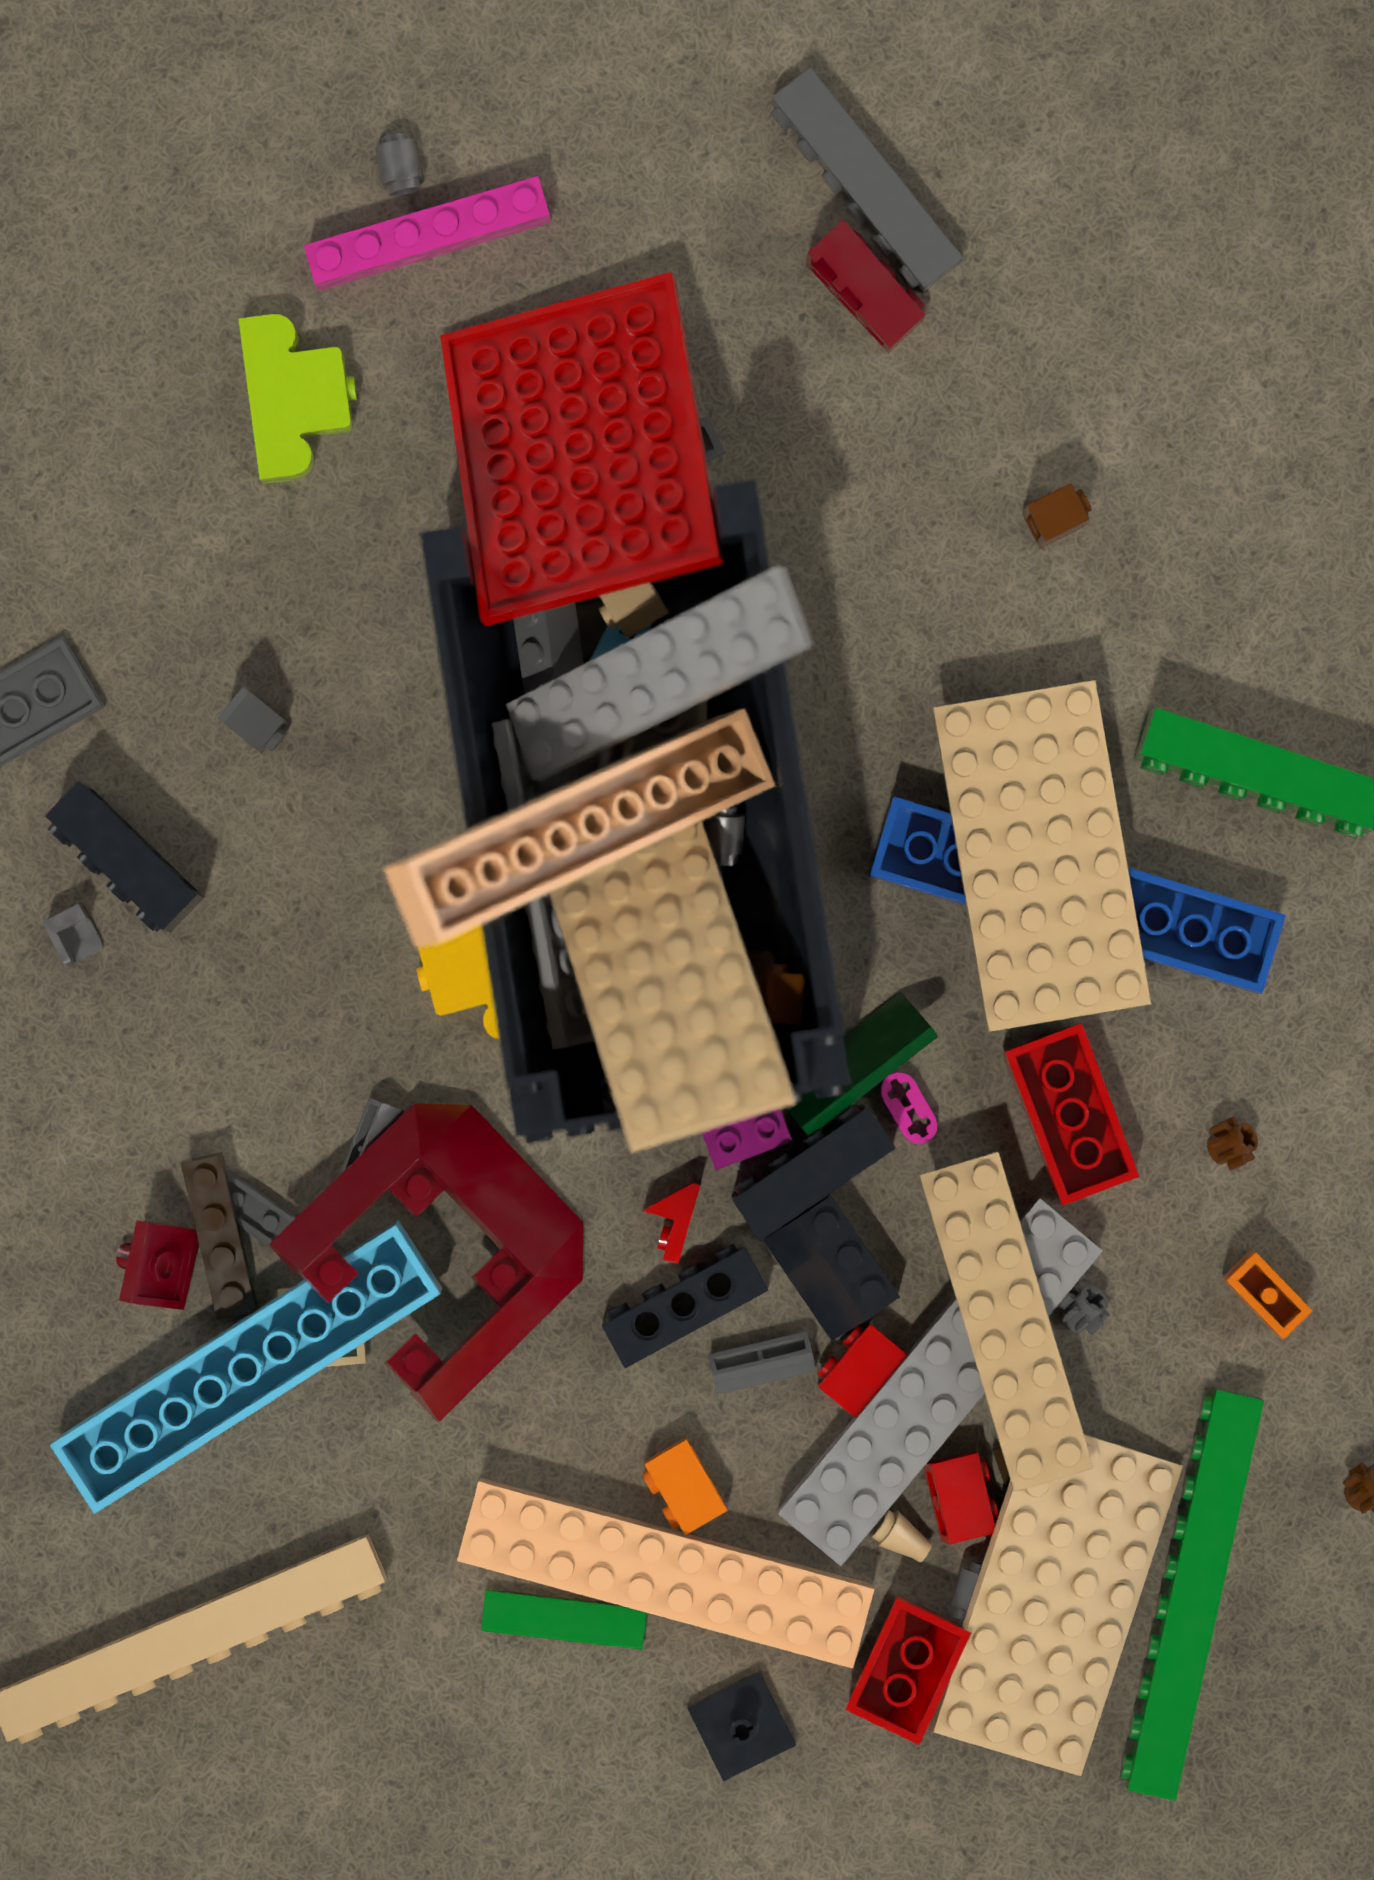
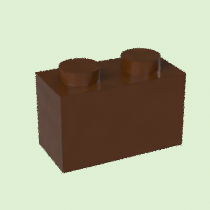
M1072 483L1028 504L1022 515L1039 549H1042L1084 528L1090 520L1088 512L1092 511V508L1083 490L1075 491Z

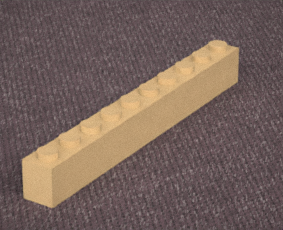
M369 1533L1 1688L0 1727L6 1741L9 1742L18 1738L20 1744L26 1743L43 1735L41 1728L56 1722L58 1728L64 1727L81 1719L78 1712L93 1706L95 1712L102 1711L117 1704L116 1696L131 1690L133 1696H137L155 1688L154 1680L169 1674L171 1680H175L194 1671L191 1665L205 1658L208 1664L218 1662L230 1656L229 1648L244 1642L246 1648L253 1647L268 1640L267 1632L282 1626L284 1633L306 1624L305 1616L316 1611H320L323 1617L344 1608L342 1600L357 1595L359 1601L380 1593L382 1591L380 1584L386 1582L387 1576Z

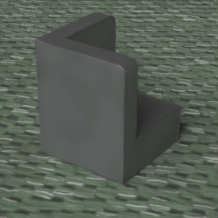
M77 904L42 922L64 966H71L104 948L83 904Z

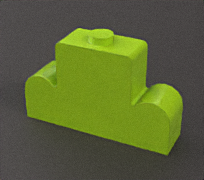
M269 314L239 318L259 479L262 484L301 479L308 475L314 466L313 451L304 438L346 433L353 429L350 401L357 400L354 376H346L344 356L338 347L295 352L298 346V334L293 323L287 317L280 314Z

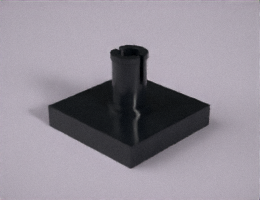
M761 1671L749 1675L687 1706L723 1781L796 1746V1742Z

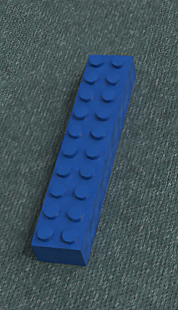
M893 797L868 877L966 906L951 814ZM1128 867L1144 960L1255 994H1263L1286 915Z

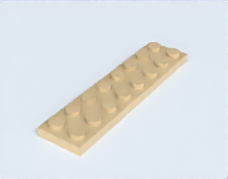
M999 1152L919 1175L1014 1492L1094 1469Z

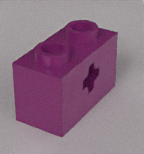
M780 1108L702 1131L715 1170L792 1142Z

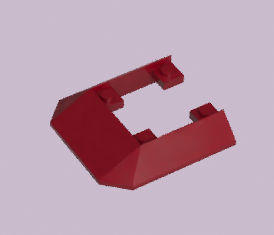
M414 1103L280 1232L268 1246L295 1274H299L326 1303H329L359 1274L331 1244L387 1190L414 1218L418 1217L443 1191L462 1208L500 1248L471 1277L498 1306L443 1361L415 1333L384 1362L411 1391L410 1394L439 1423L583 1280V1221L472 1105Z

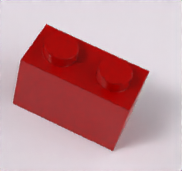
M870 1322L864 1328L860 1325L854 1327L843 1341V1344L848 1347L838 1360L831 1356L817 1372V1375L821 1378L817 1384L818 1388L855 1418L859 1416L908 1356L905 1351Z
M968 1451L928 1461L923 1468L941 1542L951 1545L993 1534L999 1513L995 1500L988 1497L985 1483L990 1481V1475L984 1458L979 1459L978 1453Z

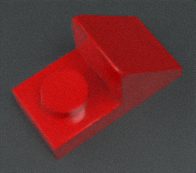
M692 1182L642 1210L649 1214L673 1220L672 1227L663 1226L657 1249L665 1251L663 1255V1260L679 1264L701 1184Z

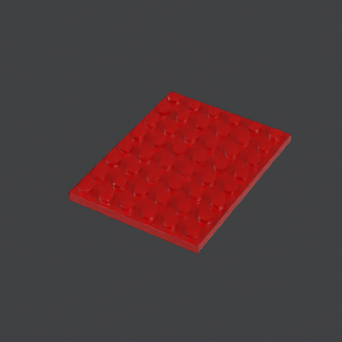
M672 271L440 335L480 619L485 626L723 564L677 283Z

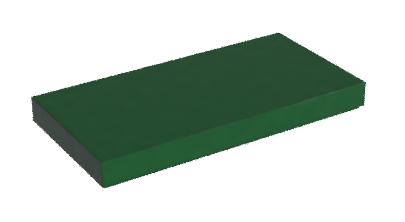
M900 992L843 1036L850 1084L841 1086L842 1094L817 1098L815 1097L814 1090L802 1092V1101L785 1106V1108L809 1137L929 1045L938 1035L903 993Z

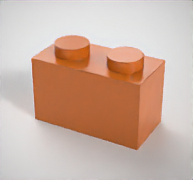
M1252 1250L1221 1278L1272 1332L1283 1340L1313 1312L1281 1277Z
M687 1437L644 1461L647 1471L641 1475L653 1495L660 1492L668 1506L663 1508L662 1511L673 1530L680 1527L683 1533L687 1535L728 1511L725 1502Z

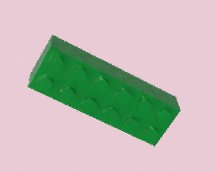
M1156 707L1148 712L1133 758L1142 762L1140 769L1162 776L1164 773H1168L1169 770L1181 774L1180 782L1202 788L1209 783L1219 787L1217 794L1238 801L1249 796L1258 799L1257 807L1274 813L1284 812L1286 808L1297 812L1295 819L1307 824L1318 826L1326 821L1335 824L1334 832L1357 839V836L1363 837V834L1374 831V778Z

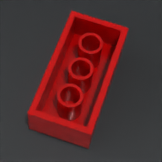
M1082 1023L1072 1025L1002 1052L1060 1205L1064 1206L1140 1177Z

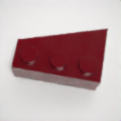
M844 219L807 253L805 266L888 354L924 321L926 315L922 309L925 305L911 289L905 291L895 280L897 275L892 268L882 259L878 260L869 250L867 242L859 233L852 230Z

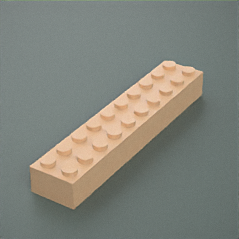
M740 709L709 719L383 869L415 947L437 944L775 786L746 711L745 709Z
M481 1477L478 1481L457 1561L852 1669L874 1593L873 1584L698 1536L685 1535L683 1532Z

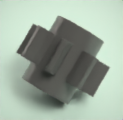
M1075 1284L1058 1304V1307L1061 1308L1059 1316L1062 1324L1069 1331L1077 1334L1086 1329L1090 1335H1093L1104 1325L1103 1322L1110 1316V1313L1106 1310L1108 1302L1105 1295L1097 1287L1091 1285L1085 1286L1081 1290Z

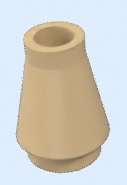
M887 1510L869 1533V1536L876 1540L875 1544L877 1546L913 1558L919 1563L927 1557L933 1544L898 1510L894 1512Z

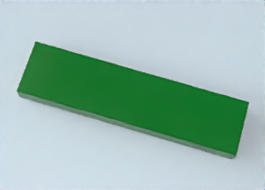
M486 1589L481 1631L643 1650L647 1613L611 1603Z

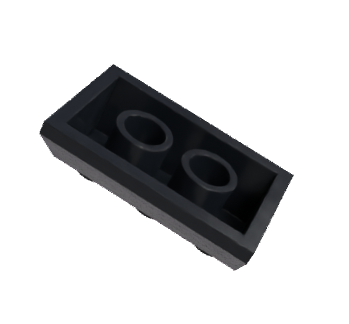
M830 1194L763 1239L831 1341L868 1320L900 1298Z

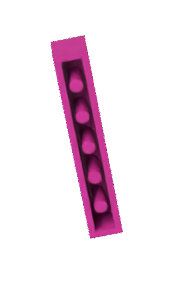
M536 176L303 246L315 286L318 291H322L551 223L539 177Z

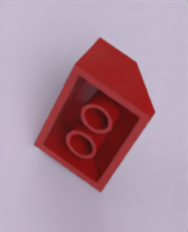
M898 1595L845 1710L920 1746L970 1638L971 1632L941 1614L902 1595Z

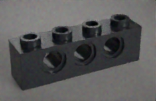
M733 1243L713 1254L716 1262L701 1269L699 1263H696L678 1273L677 1276L680 1281L674 1285L665 1288L661 1282L641 1293L644 1299L641 1303L630 1308L627 1302H624L605 1313L608 1320L602 1323L601 1326L625 1369L769 1291L745 1246L737 1250ZM714 1273H724L730 1278L731 1287L723 1295H714L707 1288L708 1278ZM686 1292L693 1296L695 1307L689 1314L680 1315L672 1309L671 1300L677 1293ZM643 1312L654 1313L659 1319L658 1329L651 1334L641 1333L635 1325V1320L639 1314Z

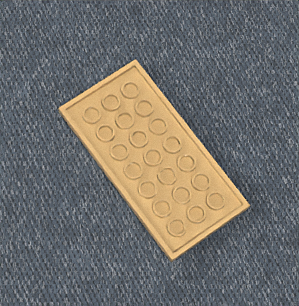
M1096 681L934 707L933 714L988 1032L1151 1004Z
M701 821L549 891L631 1153L795 1104L794 1096Z
M1084 1434L1094 1469L1014 1492L1010 1479L962 1625L964 1629L971 1632V1635L929 1726V1730L934 1733L1078 1776L1082 1775L1183 1467L1178 1463Z

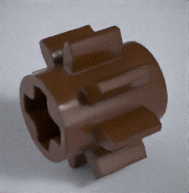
M1233 1116L1210 1128L1213 1135L1207 1140V1149L1209 1155L1217 1164L1227 1163L1229 1170L1232 1171L1255 1159L1252 1152L1258 1147V1138L1251 1125L1245 1122L1238 1124L1236 1117Z
M1362 1462L1349 1470L1350 1477L1343 1481L1345 1485L1344 1495L1348 1504L1355 1510L1361 1511L1364 1514L1371 1509L1374 1513V1464L1367 1468Z

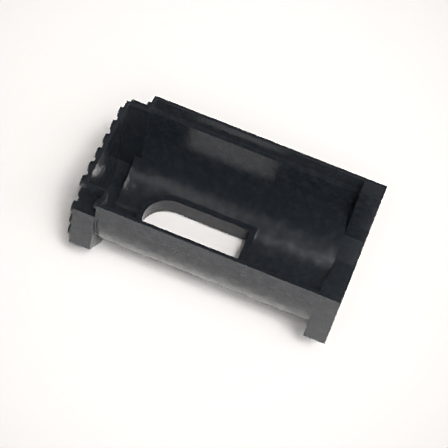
M756 479L714 486L713 504L723 564L652 582L669 613L653 622L649 631L770 570ZM462 526L420 532L463 813L466 830L508 812L506 796L501 786L502 775L498 753L493 743L494 732L492 723L511 720L506 704L524 696L514 619L485 626L481 621L470 543ZM600 596L575 602L584 665L589 662L605 629L609 627L599 611V608L605 605ZM783 660L707 698V720L718 715L745 709L775 786L735 804L737 812L745 814L743 854L738 856L737 865L716 866L744 950L769 951L774 956V965L789 966V974L802 975L805 980L801 1025L769 1023L794 1096V1101L799 1102L802 1101L801 1093L814 1090L815 1097L817 1098L842 1094L841 1086L849 1085L850 1080L786 667ZM524 904L481 923L506 1087L509 1090L516 1137L525 1136L526 1144L551 1140L553 1138L552 1131L566 1130L567 1138L594 1133V1125L608 1123L609 1131L624 1129L617 1106L604 1100L601 1096V1086L604 1084L606 1071L596 1041L559 1049L552 1048L551 1038L547 1032L544 1000L539 990L540 979L536 957L531 947V930Z

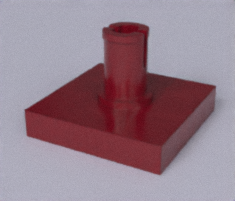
M136 1220L132 1242L123 1243L117 1251L118 1253L129 1255L128 1259L116 1256L118 1267L125 1269L119 1300L130 1304L184 1310L199 1245L196 1229Z

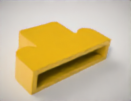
M481 924L443 942L418 947L423 965L416 968L422 992L430 990L435 1012L440 1016H445L487 1004L488 1009L485 1010L483 1016V1025L490 1036L499 1040Z

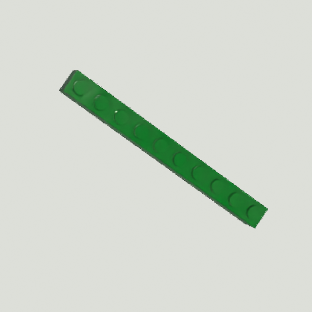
M1212 1387L1211 1396L1204 1395L1202 1399L1199 1419L1205 1420L1202 1436L1195 1435L1193 1439L1190 1458L1195 1459L1196 1464L1193 1476L1186 1475L1182 1489V1498L1187 1499L1184 1515H1177L1173 1529V1538L1179 1539L1176 1554H1169L1165 1565L1164 1578L1170 1579L1167 1595L1160 1594L1156 1606L1155 1618L1161 1619L1158 1635L1151 1634L1146 1653V1658L1152 1659L1149 1675L1142 1674L1137 1697L1143 1699L1140 1715L1133 1714L1130 1724L1129 1738L1135 1739L1131 1755L1124 1754L1121 1764L1120 1778L1126 1779L1125 1787L1131 1792L1172 1801L1177 1800L1263 1410L1264 1400L1259 1397Z

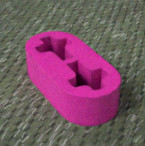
M895 1072L887 1076L881 1084L880 1094L902 1135L914 1144L929 1142L937 1132V1121L916 1082L905 1073ZM894 1079H897L899 1083L907 1082L910 1086V1089L905 1092L910 1105L905 1108L897 1097L892 1099L888 1097L887 1092L892 1089L890 1082ZM914 1109L920 1119L926 1117L929 1119L930 1124L925 1127L927 1132L925 1136L921 1137L917 1132L913 1134L908 1132L907 1128L912 1125V1121L907 1111Z

